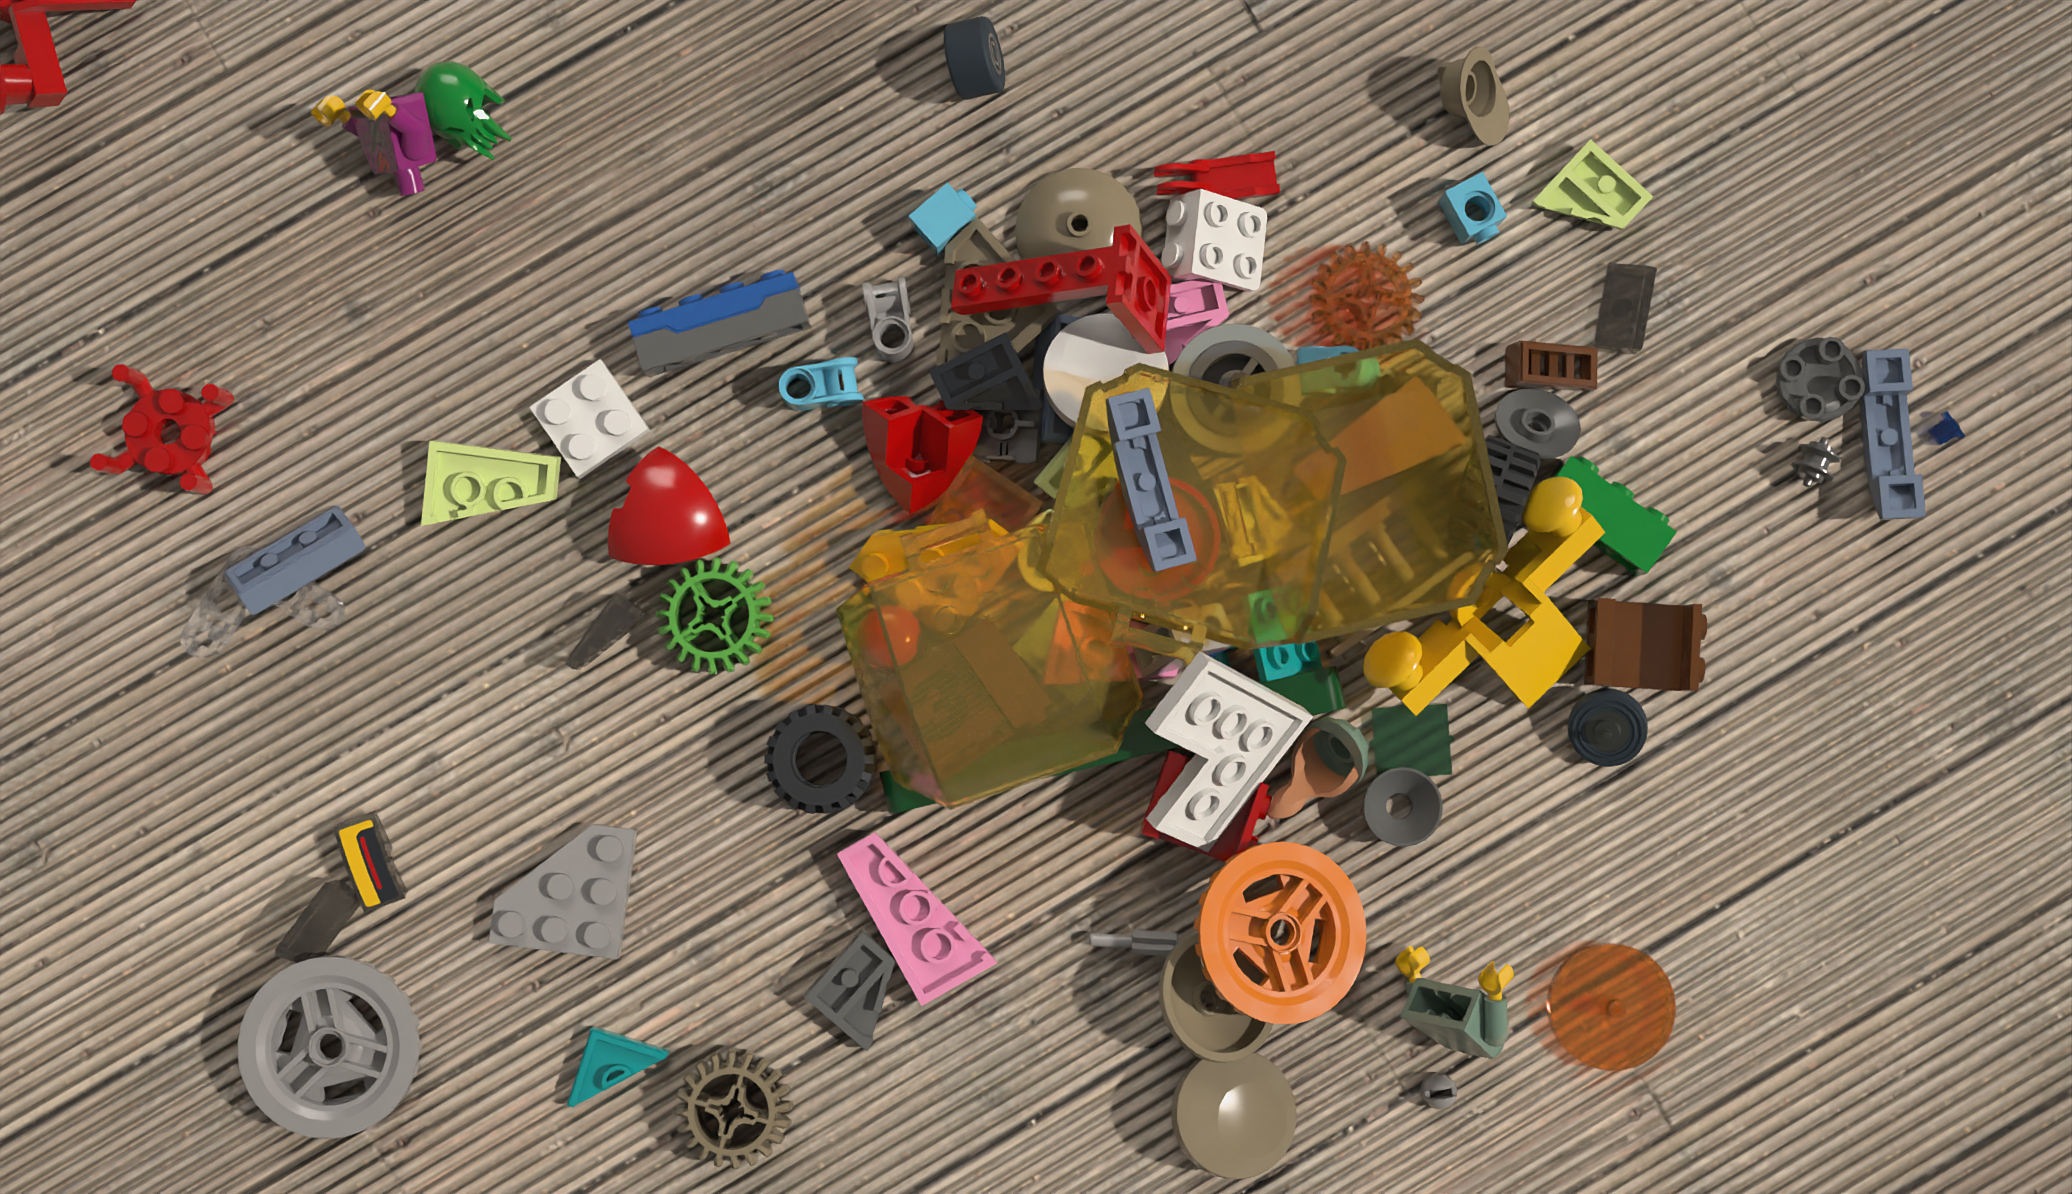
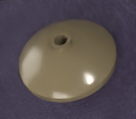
M1088 168L1061 170L1039 181L1023 200L1016 220L1017 248L1021 259L1024 260L1112 246L1114 227L1131 224L1142 238L1141 215L1129 191L1113 177ZM1075 219H1083L1087 222L1088 227L1086 230L1078 232L1072 228L1071 224Z
M1198 933L1190 935L1172 949L1161 971L1159 1001L1164 1020L1179 1044L1198 1058L1216 1063L1243 1059L1261 1047L1269 1036L1273 1023L1256 1021L1249 1016L1242 1015L1233 1010V1006L1227 1001L1219 998L1215 993L1216 988L1210 980L1205 978L1202 972L1204 965L1201 956L1196 954L1195 944H1198ZM1238 950L1234 952L1233 957L1241 971L1251 981L1259 985L1266 976ZM1201 994H1203L1206 998L1205 1007L1201 1002Z

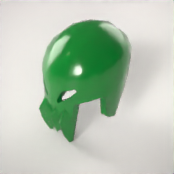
M454 61L438 62L429 66L421 73L414 93L423 92L431 130L458 150L468 146L494 161L495 157L487 149H493L490 142L498 144L495 136L509 142L512 139L482 107L494 102L503 104L505 100L467 65Z

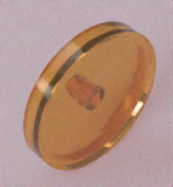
M1598 943L1576 951L1559 966L1551 980L1547 994V1016L1556 1039L1573 1057L1597 1069L1620 1071L1631 1069L1647 1062L1665 1045L1674 1026L1676 1016L1675 995L1666 973L1650 956L1627 945Z

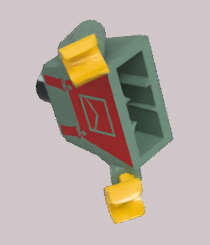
M1409 946L1403 950L1395 960L1398 970L1408 977V981L1405 982L1408 999L1400 1017L1450 1050L1492 1059L1500 1054L1509 1035L1507 997L1502 994V990L1514 977L1512 967L1506 964L1497 973L1495 963L1492 960L1478 976V982L1481 988L1488 993L1485 995L1480 990L1421 978L1419 971L1429 964V954L1423 947H1418L1414 951L1413 947Z

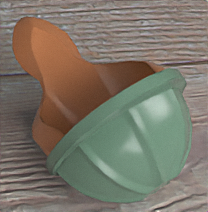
M1332 717L1320 718L1309 725L1302 737L1297 741L1291 755L1292 778L1288 784L1275 792L1267 813L1268 817L1271 819L1290 817L1296 814L1303 807L1306 800L1310 798L1336 797L1345 792L1349 787L1357 785L1362 780L1368 766L1369 743L1361 734L1360 729L1354 727L1346 720L1334 719Z

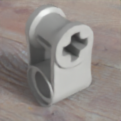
M905 276L898 277L897 282L871 286L869 282L862 283L867 316L871 324L872 337L878 354L883 360L890 363H899L906 360L913 350V335L909 317L911 310ZM898 331L905 336L903 343L894 349L885 347L882 344L884 336L889 332Z

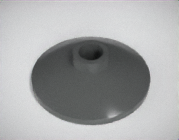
M1520 389L1509 393L1500 401L1495 413L1497 430L1505 441L1539 452V458L1542 459L1560 457L1571 451L1576 445L1581 432L1580 421L1574 409L1559 396L1540 389Z

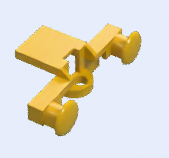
M1553 477L1533 487L1522 512V521L1530 530L1500 558L1508 567L1501 571L1495 566L1483 565L1473 568L1463 575L1453 587L1449 597V613L1453 620L1447 626L1438 619L1418 639L1406 631H1395L1385 634L1376 640L1367 651L1363 661V673L1369 684L1377 688H1388L1417 716L1477 656H1480L1515 697L1529 709L1590 650V647L1553 602L1544 594L1605 533L1596 519L1581 507L1583 500L1582 489L1577 482L1566 477ZM1483 585L1479 595L1470 600L1473 591ZM1503 596L1529 618L1507 642H1504V640L1480 621Z

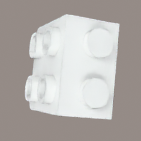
M1203 189L1171 197L1166 213V240L1161 257L1164 268L1171 275V283L1177 284L1202 278L1248 292L1257 290L1260 287L1267 225L1266 211L1261 207Z

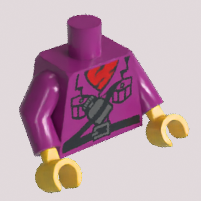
M368 89L356 100L354 106L348 107L350 112L345 110V104L339 97L330 95L320 100L311 110L312 116L322 125L330 127L338 119L343 123V129L359 137L371 170L374 174L393 172L400 196L425 190L418 166L435 162L437 156L423 92L389 97L384 92Z

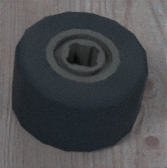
M980 16L948 24L944 31L945 57L952 83L961 99L969 100L1002 92L1005 86L1004 60L997 33L990 19Z

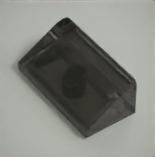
M1609 263L1607 265L1592 347L1633 355L1641 351L1657 267Z
M341 879L325 882L276 947L275 954L296 963L323 956L363 902L361 894Z

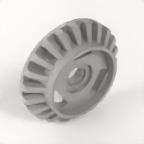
M321 956L293 964L267 981L256 993L245 1012L238 1038V1061L243 1082L248 1093L261 1111L272 1121L291 1132L320 1139L340 1138L359 1133L375 1125L394 1111V1108L409 1092L412 1080L417 1075L420 1066L418 1065L419 1052L422 1050V1039H419L418 1026L420 1023L418 1016L413 1013L409 1004L411 1000L407 993L402 992L394 983L396 981L389 974L382 973L375 968V965L367 961L361 962L348 956ZM355 995L364 999L377 1012L384 1025L379 1032L349 1002ZM294 1010L303 1013L290 1054L284 1052V1033L289 1017ZM334 1034L341 1040L342 1051L337 1058H328L321 1052L320 1042L324 1035ZM363 1077L366 1087L365 1092L337 1099L326 1098L324 1087Z

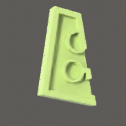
M436 440L429 441L421 526L557 499L561 457Z

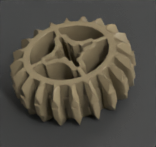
M736 1048L728 1050L727 1062H724L722 1055L718 1051L713 1052L710 1055L712 1068L704 1060H699L695 1067L700 1077L688 1072L683 1078L685 1083L692 1089L680 1088L676 1093L677 1098L688 1102V1104L677 1106L674 1109L676 1116L688 1117V1120L679 1124L677 1127L678 1132L685 1133L691 1130L694 1134L685 1145L688 1148H692L698 1142L704 1147L698 1155V1158L704 1160L711 1151L716 1153L714 1159V1166L721 1167L725 1157L730 1156L732 1169H738L741 1165V1155L743 1154L747 1163L753 1166L758 1161L756 1149L763 1156L769 1157L773 1153L769 1141L781 1144L785 1139V1136L776 1127L782 1129L789 1128L792 1123L789 1117L780 1114V1112L792 1110L794 1107L793 1101L780 1100L779 1098L790 1091V1085L782 1084L776 1087L774 1082L782 1075V1071L778 1068L768 1075L764 1069L770 1062L769 1058L763 1057L757 1066L751 1064L754 1058L753 1050L746 1051L742 1062L738 1061ZM737 1074L730 1092H714L712 1095L703 1092L706 1084L712 1079L721 1075ZM749 1079L754 1081L764 1092L769 1111L762 1109L763 1105L754 1102L750 1098L748 1093ZM739 1091L737 1100L740 1101L741 1105L738 1108L744 1107V1111H741L729 1126L731 1116L727 1114L729 1109L725 1110L724 1105H728ZM700 1106L705 1107V1112L715 1115L720 1124L719 1137L713 1134L706 1126L701 1115ZM756 1122L766 1124L765 1129L754 1138L741 1142H732L738 1125H755Z

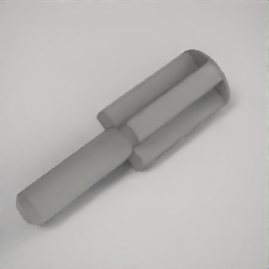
M1133 930L1132 935L1091 933L1089 935L1090 946L1132 948V954L1168 956L1179 943L1177 931Z

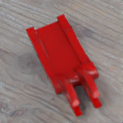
M1275 151L1249 153L1219 159H1196L1190 161L1189 164L1167 163L1154 167L1155 171H1153L1154 177L1191 176V182L1170 181L1158 184L1156 194H1185L1203 189L1235 200L1276 195L1281 191L1280 184H1277Z

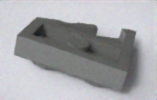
M861 929L804 993V998L863 1049L868 1051L873 1042L874 1029L878 1015L882 1010L885 990L892 974L895 958Z

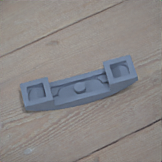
M1909 349L1866 350L1863 352L1861 368L1865 384L1864 393L1860 397L1862 443L1868 482L1880 520L1926 517L1922 474H1915L1907 402V394L1913 391Z
M1150 388L1105 399L1110 440L1120 485L1137 538L1152 571L1157 572L1197 561L1185 517L1179 519L1156 433L1160 432L1161 428Z

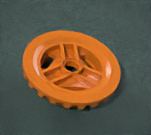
M1270 842L1254 845L1237 855L1231 856L1225 861L1226 864L1209 879L1211 883L1207 891L1201 894L1198 902L1201 908L1199 917L1195 918L1194 929L1198 930V944H1195L1196 954L1201 956L1204 965L1202 972L1205 978L1212 982L1216 988L1215 993L1221 1000L1227 1001L1236 1012L1249 1016L1256 1021L1273 1024H1296L1309 1021L1329 1011L1347 994L1360 971L1366 949L1365 915L1354 885L1344 871L1329 857L1309 846L1298 843ZM1276 876L1279 890L1245 902L1242 892L1249 885L1264 878ZM1315 919H1317L1319 924V944L1315 958L1311 963L1308 960ZM1277 920L1284 921L1289 928L1288 940L1283 945L1274 943L1270 935L1271 927ZM1236 950L1266 976L1259 985L1251 981L1238 967L1233 957Z

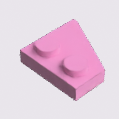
M1199 278L1171 285L1164 349L1169 366L1177 360L1182 350L1193 338L1210 328L1219 326L1229 317L1222 284Z

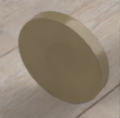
M1254 1052L1243 1059L1226 1063L1210 1062L1201 1058L1195 1061L1184 1072L1177 1084L1172 1100L1171 1116L1173 1130L1179 1146L1189 1160L1197 1167L1216 1177L1246 1179L1268 1171L1281 1160L1292 1142L1296 1128L1297 1112L1292 1089L1284 1074L1270 1060Z

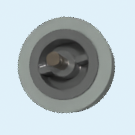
M1244 324L1216 326L1193 338L1178 356L1168 385L1170 411L1181 433L1201 450L1223 457L1251 455L1272 444L1293 419L1300 396L1298 371L1287 349L1279 340L1266 331Z

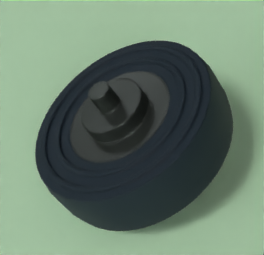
M1603 688L1591 691L1575 703L1569 715L1568 736L1573 748L1583 759L1598 766L1612 767L1629 762L1641 751L1647 739L1648 722L1642 706L1635 698L1621 690Z

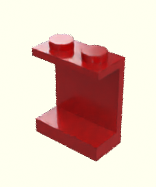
M1167 750L1140 832L1224 862L1231 856L1245 851L1246 848L1257 845L1258 837L1252 835L1257 819L1265 820L1272 801V796L1266 794L1269 785L1261 782L1258 789L1208 852L1163 833L1149 823L1146 819L1182 773L1186 764L1192 760L1187 756Z

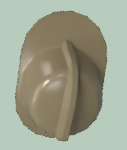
M1476 46L1468 52L1465 58L1443 63L1438 67L1441 102L1444 109L1451 115L1467 119L1471 130L1481 143L1486 146H1495L1503 140L1507 133L1510 119L1509 104L1496 73L1490 52L1485 47Z

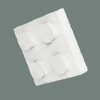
M601 359L530 406V409L573 472L580 479L651 431Z

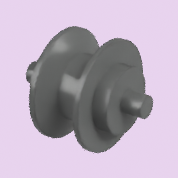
M1821 437L1819 442L1810 441L1809 444H1799L1798 449L1805 455L1802 461H1794L1791 463V466L1798 471L1797 475L1804 479L1802 485L1811 487L1813 482L1822 483L1823 480H1833L1834 476L1827 469L1830 463H1839L1841 458L1834 453L1835 450L1832 447L1828 446V438Z

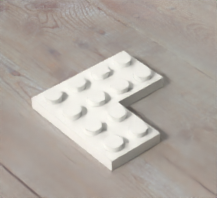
M1199 651L1145 722L1155 734L1196 753L1192 760L1186 764L1182 773L1165 795L1160 798L1146 819L1155 829L1208 852L1258 789L1260 782L1262 783L1313 716L1304 707Z

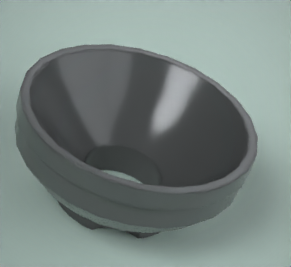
M1398 767L1380 773L1372 780L1363 798V813L1369 829L1376 837L1394 846L1407 847L1425 841L1435 832L1442 817L1443 803L1436 784L1430 777L1412 768ZM1396 793L1406 795L1411 803L1409 814L1402 819L1391 817L1386 808L1387 800Z

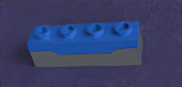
M785 270L771 271L760 276L761 282L744 286L743 282L731 283L719 289L720 294L704 299L701 294L692 295L679 300V306L663 311L662 307H653L637 314L638 319L629 321L628 325L631 335L634 337L633 341L642 371L650 378L811 329L807 310L794 273L785 274Z

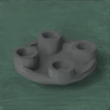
M1816 337L1799 342L1785 353L1777 368L1776 386L1780 399L1792 413L1805 420L1824 422L1839 418L1853 408L1857 399L1864 393L1865 384L1859 361L1849 348L1836 337Z

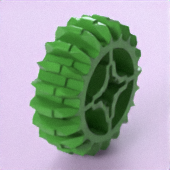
M714 558L711 571H708L705 562L697 560L695 565L697 575L694 576L687 567H682L680 573L685 582L680 584L672 578L667 582L669 587L676 590L675 595L672 597L668 594H660L659 600L670 604L669 611H656V617L669 619L670 625L661 626L658 628V633L662 636L674 635V638L665 644V648L667 651H673L680 646L682 647L676 658V661L683 664L691 656H694L691 664L693 671L699 672L705 660H707L709 674H717L719 661L723 662L726 672L731 673L735 671L734 657H737L744 666L750 664V659L744 652L747 648L757 654L763 651V648L755 643L754 639L756 636L764 639H769L771 636L769 631L760 629V623L773 622L774 615L761 613L760 608L771 605L772 599L770 597L757 599L756 595L764 590L765 585L759 581L750 587L748 586L754 575V572L750 569H746L739 577H736L739 563L731 561L726 571L723 572L722 560ZM714 581L728 582L736 586L740 592L733 597L728 596L723 600H715L705 590L703 584ZM692 593L697 605V615L688 623V627L684 629L682 625V611L687 598ZM747 603L749 622L744 635L739 640L733 628V618L742 609V606ZM707 604L718 610L726 608L724 610L725 616H721L724 619L721 624L724 629L713 623L704 625L707 623L706 616H710L706 614L709 609ZM708 632H715L725 642L728 649L718 652H706L696 647L691 640Z

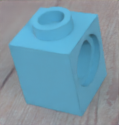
M1483 171L1446 190L1438 200L1461 245L1473 239L1479 245L1500 233L1497 226L1507 217ZM1475 204L1479 206L1483 211V220L1473 221L1469 219L1465 213V205Z
M947 182L909 215V220L914 230L939 257L945 252V246L976 218V214L973 211L977 206L962 188L955 191Z

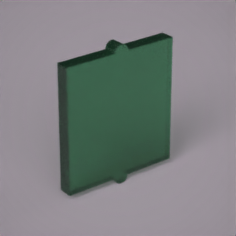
M1447 704L1427 705L1417 716L1406 706L1371 709L1373 740L1369 742L1371 748H1374L1376 777L1380 773L1398 767L1412 768L1421 771L1427 776L1452 775L1450 743L1454 741V737L1449 735Z

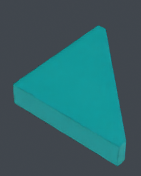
M593 1026L590 1030L566 1106L574 1107L651 1065L668 1057L670 1050Z

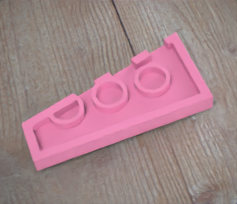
M876 832L837 853L921 1006L997 964L998 961Z

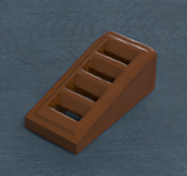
M1519 340L1508 345L1505 349V386L1519 389L1597 390L1598 348ZM1540 356H1545L1544 376L1540 375ZM1558 357H1562V377H1558ZM1574 357H1580L1579 379L1574 378Z

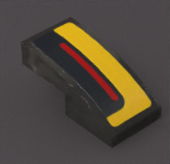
M376 810L335 824L333 829L340 853L364 913L405 899L408 891L391 856L393 846Z

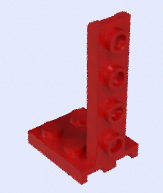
M1128 224L1114 227L1112 246L956 270L951 309L957 314L969 315L1107 295L1106 305L1148 354L1162 353L1165 349L1171 275L1132 225Z

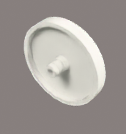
M1095 314L1072 322L1057 334L1047 350L1043 368V385L1047 399L1053 410L1063 421L1081 432L1096 436H1110L1105 400L1109 397L1150 388L1157 412L1166 395L1169 365L1165 351L1148 354L1113 314Z

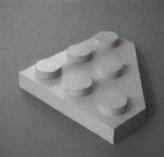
M601 824L589 826L494 900L488 943L619 959L621 956L638 829Z

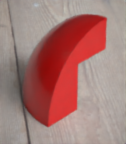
M911 396L883 397L862 402L864 434L874 466L889 493L909 514L924 508L936 500L961 474L976 447L982 427V415L973 410H947L943 400H939L937 405L931 407L927 405L917 406L912 402Z
M660 446L650 451L627 477L626 483L631 486V489L623 507L613 508L608 528L609 557L633 564L664 565L686 562L710 555L731 544L723 515L706 485L685 462Z

